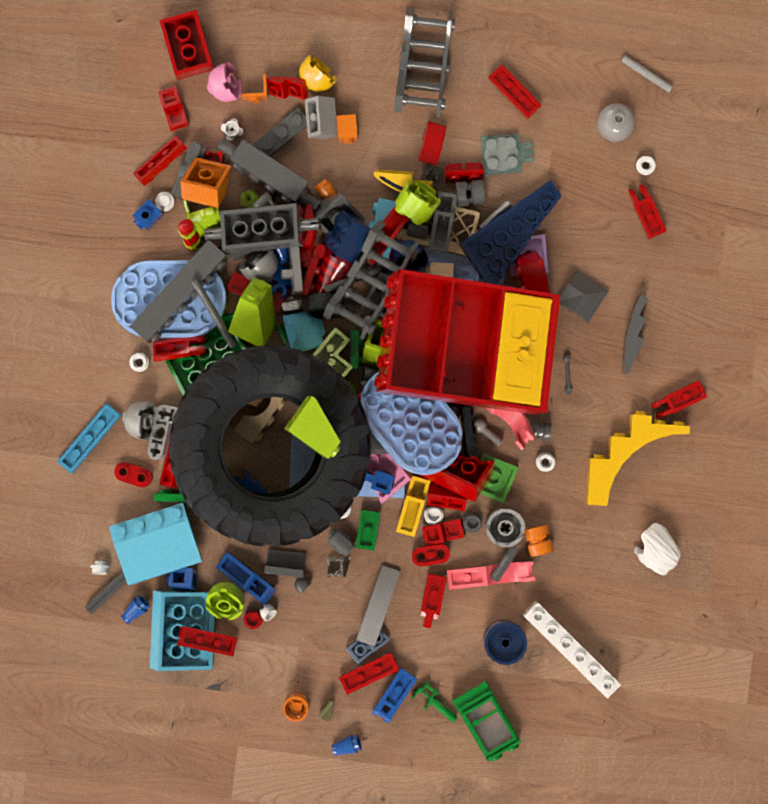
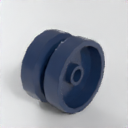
M499 620L487 627L483 636V645L492 661L500 665H510L518 662L524 656L527 650V639L523 630L516 623L510 620ZM507 639L509 644L505 643L503 646L502 641Z

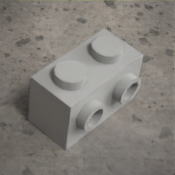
M315 96L305 99L308 138L328 139L338 136L335 98Z

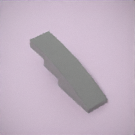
M382 565L356 640L375 647L400 571Z

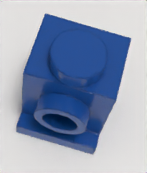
M147 199L132 216L135 218L133 222L141 230L145 228L148 231L164 214ZM145 212L149 213V217L147 219L143 218V214Z
M182 568L170 572V574H167V585L172 590L196 592L198 573L193 568ZM182 578H184V583H180Z

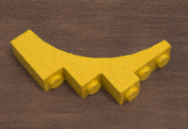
M635 411V415L632 414L629 418L628 437H626V433H614V436H609L608 459H605V455H594V458H588L585 504L607 506L609 492L616 474L623 463L635 451L661 437L674 434H690V426H685V422L673 421V425H665L666 421L654 420V424H651L652 416H648L647 412Z

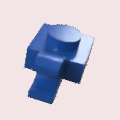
M376 470L375 474L367 471L365 481L372 483L371 489L390 495L396 476L381 470Z

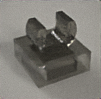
M427 163L421 181H433V187L438 189L445 170Z
M292 294L286 295L287 303L282 304L285 316L304 312L301 300H295Z

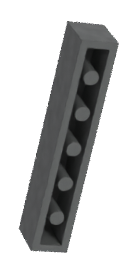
M208 240L130 327L146 342L151 344L158 341L162 336L161 332L175 322L174 318L177 314H182L187 309L188 302L199 296L191 281L198 278L202 287L205 284H210L214 279L213 275L227 265L229 258Z

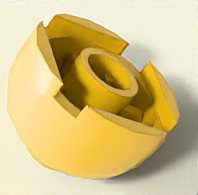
M309 54L300 65L299 76L306 81L308 91H327L337 81L335 75L331 77L329 74L330 68L316 56L312 59V54Z

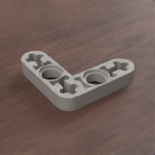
M161 405L155 412L148 445V456L153 460H163L167 455L172 420L178 407ZM163 411L173 413L172 417L164 416ZM161 427L165 429V435L162 438L158 436V430ZM155 449L160 450V454L155 453Z

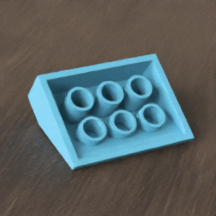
M184 503L109 526L113 544L128 586L202 562L188 508Z
M153 590L150 647L151 669L156 671L212 670L213 652L177 645L181 626L214 633L215 616L211 615L206 609L208 592Z

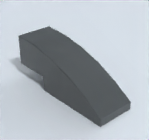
M437 192V199L440 197L441 202L433 215L428 249L448 252L458 194Z

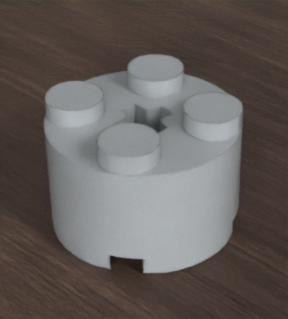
M496 509L489 514L485 521L486 535L497 546L512 547L518 544L524 535V520L519 513L512 509ZM502 523L510 525L507 532L504 530L500 531Z

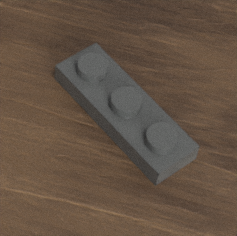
M297 108L254 143L255 147L267 156H272L307 127L306 116Z

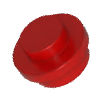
M249 610L244 615L243 621L247 628L257 629L261 626L263 618L259 611Z

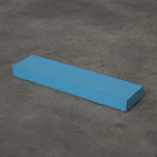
M106 403L57 462L73 474L122 415L110 404Z

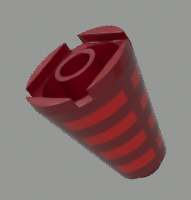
M327 247L314 293H325L324 286L347 278V274L353 264L335 256Z

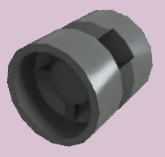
M473 180L470 184L466 181L455 182V191L458 194V207H467L470 203L474 206L485 205L483 180ZM466 190H470L471 197L466 198Z

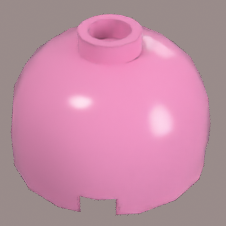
M230 62L214 67L208 77L207 89L209 93L222 102L237 100L242 94L240 79L236 80L234 74L237 71Z

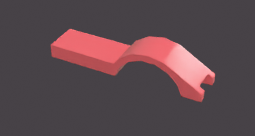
M487 408L491 414L501 417L508 423L515 434V443L521 450L526 448L525 444L529 440L533 441L536 438L524 413Z
M534 561L511 562L499 582L491 578L498 564L447 570L449 590L489 586L507 582L536 581V577L532 575L531 565H534Z

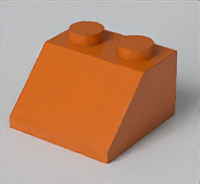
M195 157L181 180L182 199L218 208L226 195L232 167Z

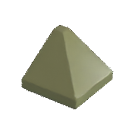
M330 699L319 712V717L328 722L332 716L333 699Z

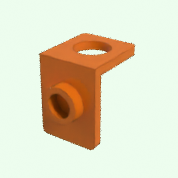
M263 74L264 93L241 94L242 100H249L250 103H259L261 100L268 99L266 74Z

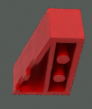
M534 250L533 252H525L522 255L519 254L515 260V270L518 279L520 278V289L550 293L543 259L538 252Z

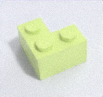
M335 327L313 355L335 369L336 373H340L344 378L353 368V366L339 356V353L348 344L350 339Z

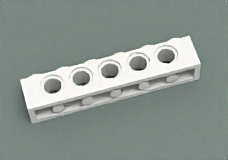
M537 601L522 614L607 699L621 686Z

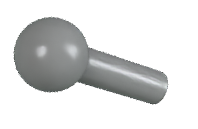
M474 419L472 429H475L476 433H483L498 447L503 443V440L487 427L484 419Z

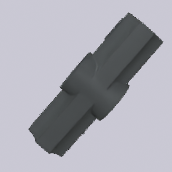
M193 141L191 142L186 158L179 167L178 178L171 192L172 196L184 200L181 194V180L195 157L204 159L208 147Z

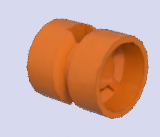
M548 524L525 529L526 541L530 542L528 545L530 557L555 551L552 540L548 539L550 536Z
M302 693L290 694L283 706L284 715L293 722L303 720L309 710V700Z

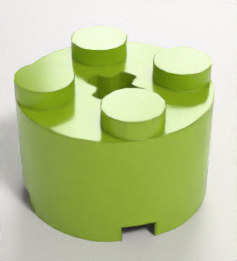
M410 179L396 198L395 210L399 214H405L414 224L421 225L429 221L439 206L441 199L440 197L437 199L435 196L437 192L426 183L419 180L417 183L412 182L413 179Z

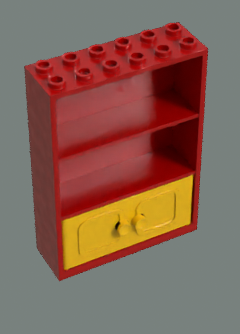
M403 269L392 273L388 277L386 287L389 288V292L384 300L386 316L382 318L384 332L379 341V347H382L381 355L377 358L379 373L374 381V386L377 387L376 392L533 415L547 413L560 295Z

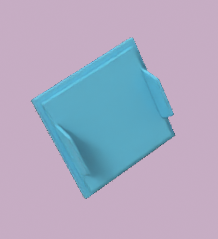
M306 312L282 316L290 348L307 351L319 348L324 342L323 335L325 330L322 320L311 317Z

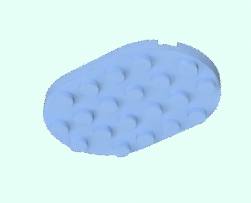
M190 260L143 261L128 267L118 277L112 290L111 305L117 321L127 331L141 337L130 325ZM215 273L212 282L208 285L205 284L203 288L222 318L227 305V293L223 281ZM198 296L196 299H191L188 302V307L182 314H177L174 318L175 322L161 332L162 336L160 338H188L204 335L211 331L216 324Z
M378 373L372 376L362 391L360 402L366 413L369 430L393 460L403 469L419 475L435 474L452 464L462 447V428L457 416L447 403L376 392L377 387L374 386V381Z

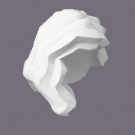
M653 523L641 534L644 550L636 546L634 553L637 554L639 560L646 567L660 575H666L678 564L680 550L667 529L658 523Z

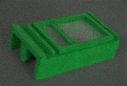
M485 679L473 689L472 687L467 689L461 696L451 698L488 762L490 760L494 762L500 759L505 751L509 750L511 752L519 747L518 744L521 743V740Z

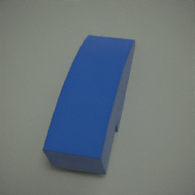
M229 552L224 555L216 566L218 570L261 603L266 604L277 590L270 582Z

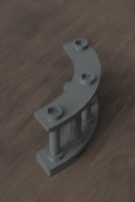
M407 6L403 40L407 41L402 44L394 112L402 113V105L406 106V104L436 107V117H440L441 110L445 111L446 99L442 97L445 74L449 75L450 63H447L450 31H454L456 19H452V11H449L448 20L417 17L414 14V7ZM424 25L447 28L445 42L415 39L414 36H411L412 26ZM414 46L444 50L443 62L438 64L413 61L412 58H409V50L414 48ZM415 68L441 72L440 84L410 81V79L406 78L407 70ZM410 88L439 92L438 100L411 97L408 94H404V90Z
M378 220L370 230L361 249L363 251L361 256L352 265L347 274L346 282L343 286L340 285L328 302L323 317L330 320L333 314H340L364 328L360 336L361 339H364L367 334L371 335L376 328L375 322L384 309V300L389 292V288L386 287L385 283L365 272L363 267L367 260L373 259L391 271L396 272L400 269L406 270L410 262H414L419 254L416 251L419 242L416 241L411 249L393 240L382 231L385 223L381 220ZM381 241L405 255L402 266L400 267L376 253L374 249L376 243ZM356 279H363L386 293L379 305L353 291L354 288L352 286ZM345 297L347 299L350 297L374 312L368 322L342 307L341 303Z

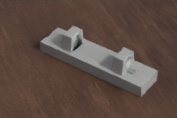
M299 247L288 248L290 269L281 271V279H291L292 295H298L303 291Z

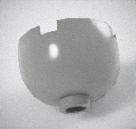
M610 104L599 113L596 122L597 130L604 139L614 143L622 142L634 131V113L624 104Z
M262 250V254L255 253L241 264V268H239L243 276L249 281L253 277L263 280L265 283L272 281L278 269V259L273 250Z
M147 401L135 402L124 412V426L127 433L132 437L145 441L150 439L157 407L153 406L154 403Z

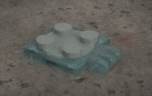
M519 134L480 137L484 176L522 173L521 163L534 162V157L526 158V155L534 154L533 150H526L527 147H533V142L520 143Z

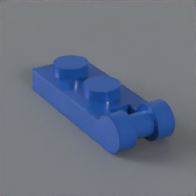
M400 668L373 709L372 714L375 716L379 715L388 724L416 682L417 677ZM384 705L390 707L388 712L382 709Z

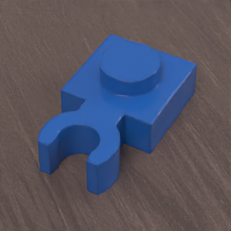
M279 264L273 279V284L276 285L272 288V294L274 296L277 291H281V299H285L286 288L291 289L292 285L291 279H281V271L290 269V267Z
M243 470L246 476L244 480H240L238 476H235L236 482L243 484L246 489L259 493H268L256 477L252 481L250 480V474L247 470Z

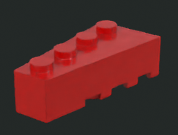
M458 454L454 462L446 469L435 474L420 476L475 502L493 475L495 461L488 460L485 462L478 460L479 457L471 456L469 458Z

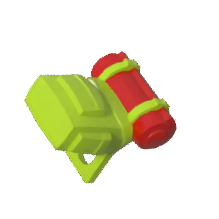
M183 200L187 219L180 221L178 232L183 238V243L187 249L195 251L201 245V237L207 234L204 233L205 228L221 227V210L219 207H208L191 213L187 201Z

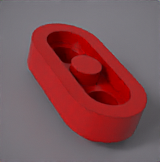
M121 462L114 469V475L119 481L137 487H147L153 479L152 473L148 469L131 463ZM122 468L127 470V474L124 476L120 472ZM141 474L145 476L143 482L139 480V475Z
M444 544L417 547L412 552L411 557L415 565L420 567L445 563L450 557V551ZM438 550H442L444 552V555L442 557H438L436 555ZM419 553H423L425 555V558L423 560H419L417 558Z

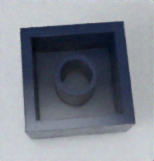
M343 210L336 217L335 226L332 231L327 234L325 245L335 256L354 264L362 252L361 249L371 228L362 219Z

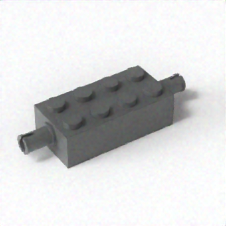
M222 139L218 145V150L231 157L232 167L239 174L244 175L246 173L249 175L250 181L258 186L263 184L267 192L273 196L278 194L286 204L299 205L301 202L304 205H311L314 212L317 210L321 201L307 193L310 188L308 181L244 140L241 141L238 147L225 139Z
M298 204L220 211L221 227L205 228L204 233L207 234L204 235L206 241L222 239V250L228 254L303 247L304 231L321 230V225H319L321 220L319 217L303 219L302 208Z

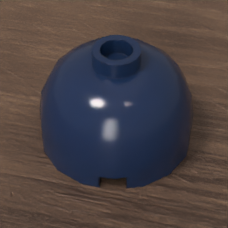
M405 240L399 243L411 249L416 241ZM420 244L416 250L419 252L414 262H410L406 270L419 272L418 269L421 266L425 268L429 261L428 255ZM392 248L388 259L401 267L406 256Z

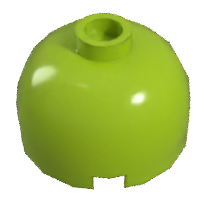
M231 582L217 583L207 594L206 609L216 618L229 617L228 620L236 619L242 614L245 597L243 591L239 586Z

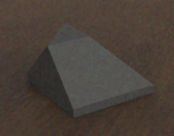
M340 192L322 200L314 215V218H320L321 224L319 225H321V229L326 234L332 231L335 226L336 217L343 210L363 221L365 220L360 212Z
M576 270L560 295L559 305L589 323L609 290Z

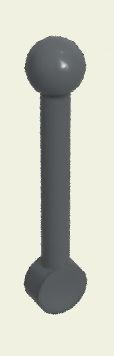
M564 355L563 360L565 361L566 370L565 393L570 395L572 394L569 373V361L571 358L569 355Z

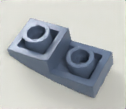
M381 629L375 647L356 640L345 649L355 663L359 664L390 639Z

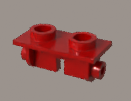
M479 162L466 163V169H462V163H448L445 166V183L455 184V182H471L484 179L483 164H479Z

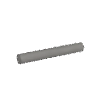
M625 55L621 60L622 63L668 93L672 89V85Z

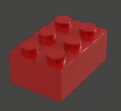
M197 10L159 20L177 80L203 74L214 68Z

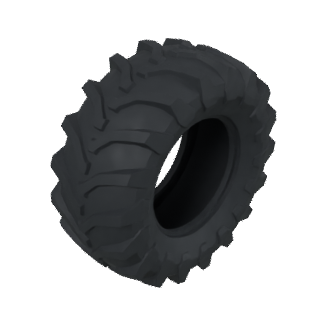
M258 346L230 353L202 371L197 376V379L189 385L178 403V409L174 414L169 436L171 469L173 476H175L177 487L186 503L201 520L215 531L230 539L233 538L245 544L264 547L266 545L275 547L298 543L300 539H310L330 527L331 522H337L347 512L354 501L353 498L358 496L362 489L371 455L369 424L366 413L355 391L340 373H336L335 369L312 354L308 355L301 350L284 346ZM307 396L316 398L340 440L338 453L334 457L330 456L328 459L315 452L312 465L305 476L295 485L283 491L259 493L238 484L227 470L222 451L224 433L232 417L248 403L261 398L280 397L289 400L298 407L301 406Z

